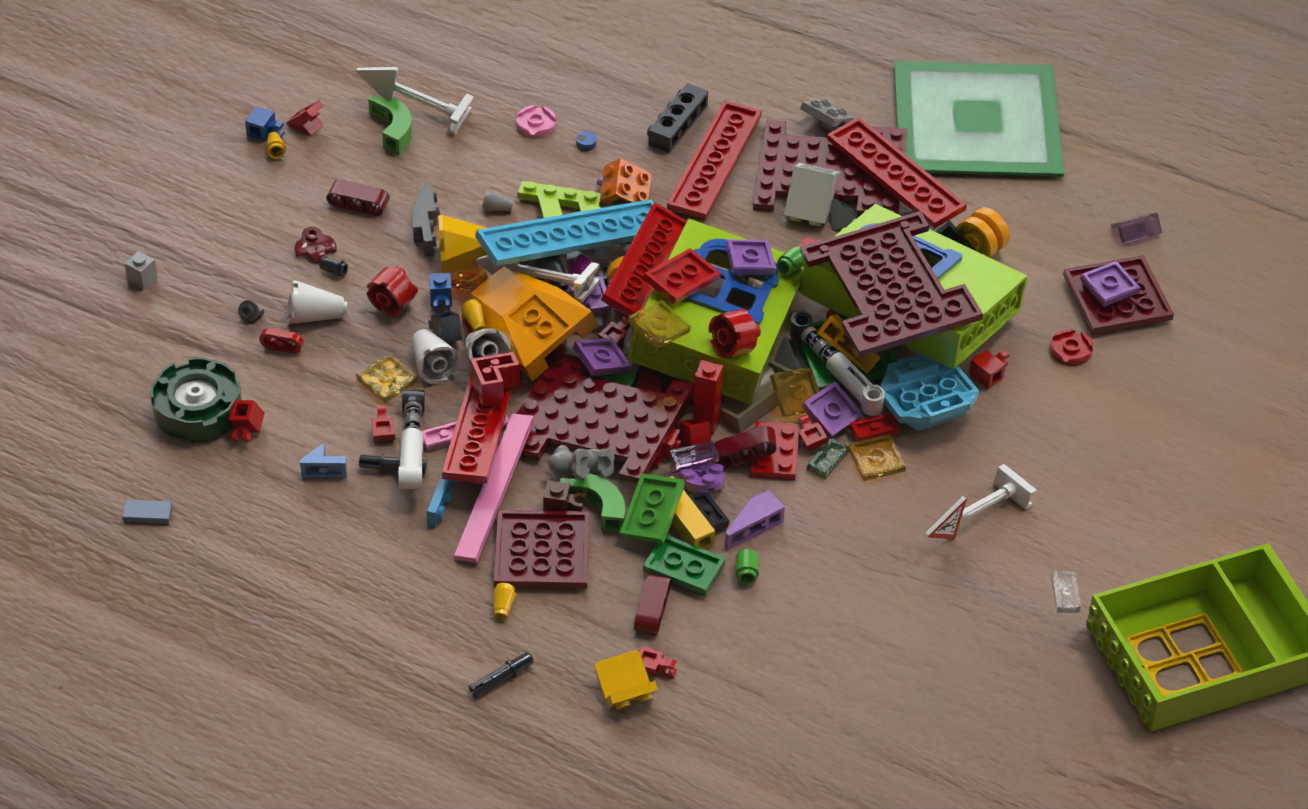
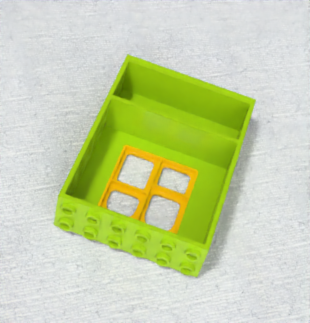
M1269 543L1092 595L1088 620H1086L1087 630L1090 634H1093L1098 649L1105 654L1109 667L1114 669L1118 676L1119 684L1126 689L1131 704L1136 706L1141 721L1147 724L1151 732L1308 683V601ZM1197 624H1204L1216 642L1213 645L1183 653L1177 647L1170 633ZM1159 637L1166 645L1171 657L1160 661L1146 660L1139 654L1138 645L1147 639ZM1222 653L1234 672L1211 679L1199 662V658ZM1188 663L1200 680L1199 684L1170 691L1158 685L1156 674L1163 669Z

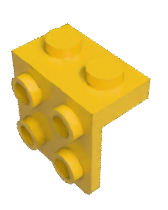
M637 650L598 661L594 665L608 709L616 707L619 710L630 706V702L639 700V703L648 701L653 698L652 695L658 690L656 682L649 681L640 652Z

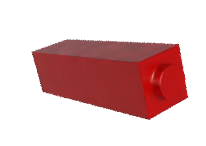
M701 360L694 376L693 418L700 417L709 421L710 434L714 435L721 415L723 366Z

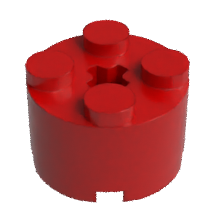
M399 266L383 268L366 286L368 288L366 294L371 304L379 311L382 309L388 311L386 315L391 317L398 316L418 293V288L406 276L405 270Z
M739 309L714 316L709 323L708 332L712 333L713 340H710V343L715 353L722 358H732L752 352L757 345L761 329L758 324H755L753 318L745 309Z

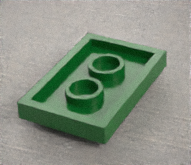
M667 535L664 544L657 543L643 565V572L671 578V583L706 596L725 566L726 558Z

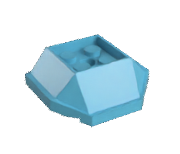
M923 354L890 363L881 384L885 391L884 404L899 423H906L918 432L961 418L966 411L972 408L979 394V390L959 366L953 370Z

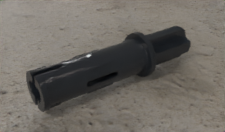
M384 454L381 456L360 455L359 457L360 468L379 469L380 472H383V470L399 471L400 458L384 457ZM422 460V474H426L427 460Z
M525 652L511 661H505V664L475 683L468 685L469 691L471 693L474 691L472 695L477 699L507 679L517 677V673L534 663L532 655Z

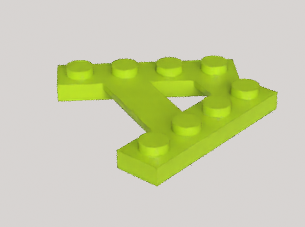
M522 181L517 192V199L539 202L543 218L563 215L560 206L580 209L579 212L601 208V193L594 191H582L574 188L557 187L551 184L545 185L532 181Z

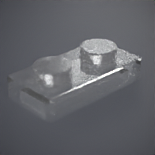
M1075 570L1052 571L1051 581L1056 612L1080 613L1081 603Z

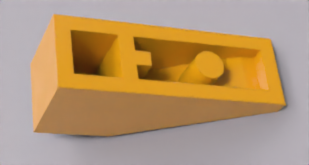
M837 313L831 315L817 333L866 374H869L881 359V356L876 352L859 358L842 328V321L844 319Z

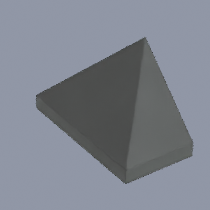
M836 199L832 200V230H842V228H846L854 219L859 217L845 203Z
M784 337L779 346L775 362L799 373L800 377L808 379L810 373L800 346Z

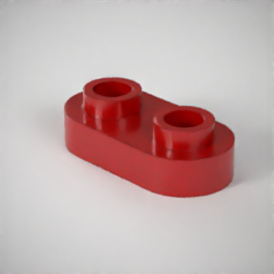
M265 328L259 338L260 343L265 348L293 354L300 352L304 343L299 334L275 328Z

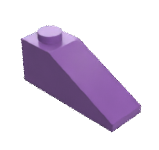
M770 490L756 494L751 498L725 534V548L727 550L784 522L785 507Z

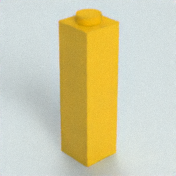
M683 490L671 524L686 543L704 550L714 546L715 530Z

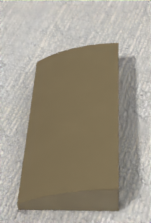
M770 360L752 404L750 405L722 395L720 419L736 431H743L801 388L799 373Z

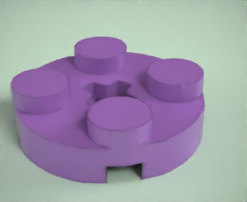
M691 459L689 464L680 469L679 479H683L685 483L684 488L689 491L708 493V489L715 488L714 491H717L724 485L725 474L723 466L720 464L704 463L699 459Z

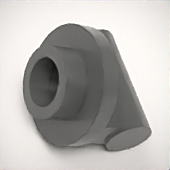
M245 300L239 305L238 313L242 320L251 322L258 316L262 317L264 309L259 308L252 300Z

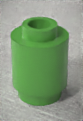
M794 246L779 257L776 266L781 274L792 275L803 267L804 259L800 253V247Z
M744 549L735 556V574L740 583L752 584L759 575V557L753 550Z

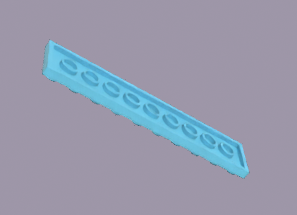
M651 199L477 230L475 237L494 266L631 242L654 202Z

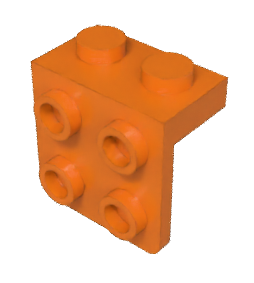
M622 158L605 165L600 189V202L607 205L617 199L627 203L649 200L651 174Z

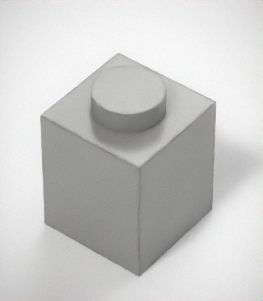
M140 251L124 263L127 282L143 290L158 278L155 259Z

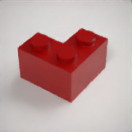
M514 352L471 359V381L482 406L504 403V389L520 386L519 363Z

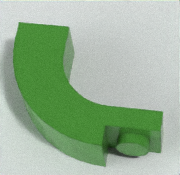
M372 95L368 99L369 114L390 124L382 132L383 148L400 155L408 147L412 138L410 111L404 103L396 98L389 102Z
M588 474L583 480L573 478L560 479V482L570 483V494L584 493L585 502L593 504L600 510L601 531L620 533L625 519V502L621 492L614 484L593 474Z

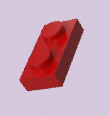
M892 413L850 422V430L857 444L898 435L900 430Z

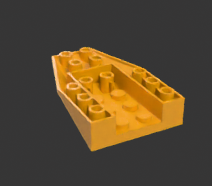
M505 266L471 292L473 299L482 305L486 328L497 329L507 336L511 345L510 352H514L519 363V369L531 381L549 368L544 358L569 336L576 333L583 339L599 326L591 310L560 288Z

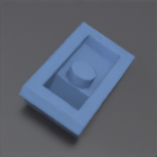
M321 444L300 459L301 478H347L346 456H326L325 444Z

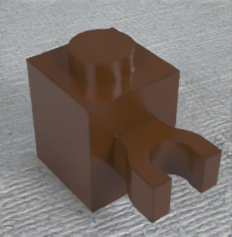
M547 480L543 496V511H568V508L574 511H583L584 493L570 494V483Z

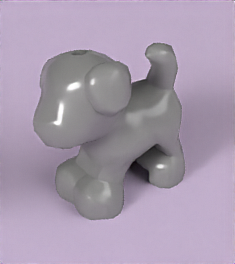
M560 445L549 458L548 465L558 481L561 478L570 479L572 473L580 478L586 477L589 473L607 477L614 472L613 462L615 456L608 449H577L572 453L567 446Z

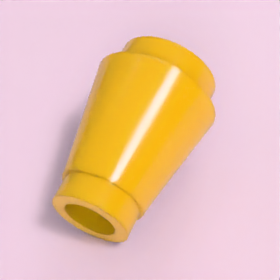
M270 132L267 138L266 153L273 159H279L285 154L286 146L279 133Z
M475 299L466 301L462 305L461 313L473 331L486 329L482 305Z
M499 583L493 590V616L497 619L504 620L508 617L516 596L515 588L511 584Z

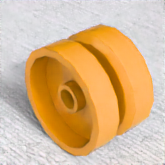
M983 207L977 209L970 217L964 219L956 227L976 251L989 258L1009 243L1010 233L1006 222L997 212L990 208Z

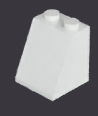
M802 163L795 165L784 215L789 216V220L801 222V219L809 220L811 225L821 226V223L825 224L828 220L840 172Z

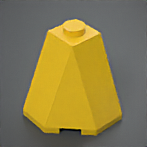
M438 215L441 273H453L477 264L476 260L487 255L475 237L477 230L487 227Z

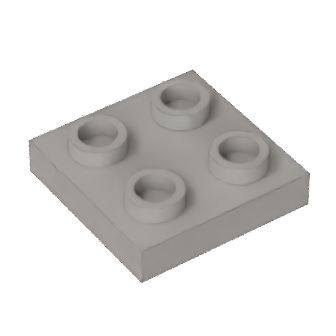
M826 99L802 102L800 107L802 111L821 120V127L829 132H833L854 119V117L848 115L847 110L839 107L835 108L832 106V102Z

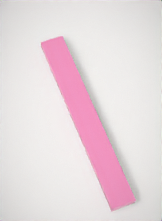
M512 413L496 451L487 484L483 483L454 554L456 560L472 563L478 562L533 426V416Z

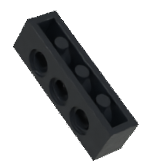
M689 83L683 89H680L675 99L668 103L665 111L659 114L656 122L649 126L647 130V136H649L648 145L670 153L707 108L709 91Z

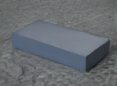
M126 500L123 522L169 524L173 507L172 501Z

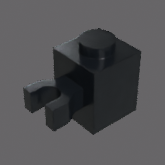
M447 311L431 315V320H428L429 329L433 330V334L450 346L454 345L455 341L463 340L459 314Z

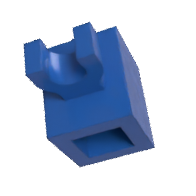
M256 106L245 120L248 137L265 142L270 132L279 133L281 138L285 134V131L281 130L284 122L275 121V111Z
M450 273L429 274L431 307H434V312H438V307H446V311H450V306H452Z

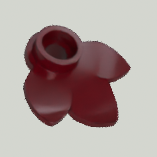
M317 227L305 228L302 232V238L296 242L294 247L297 257L307 254L316 263H320L326 251L337 252V245L331 236L322 234L321 230Z

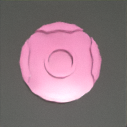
M529 106L523 108L517 114L516 128L525 136L532 138L547 136L556 127V116L547 107L537 108V106Z

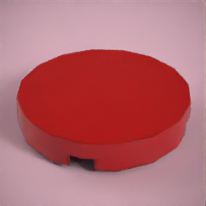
M1068 329L1055 333L1049 350L1058 362L1075 366L1087 362L1092 357L1093 343L1085 333L1081 332L1079 334L1075 330Z

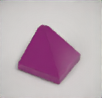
M579 254L569 272L581 275L591 263L596 262Z

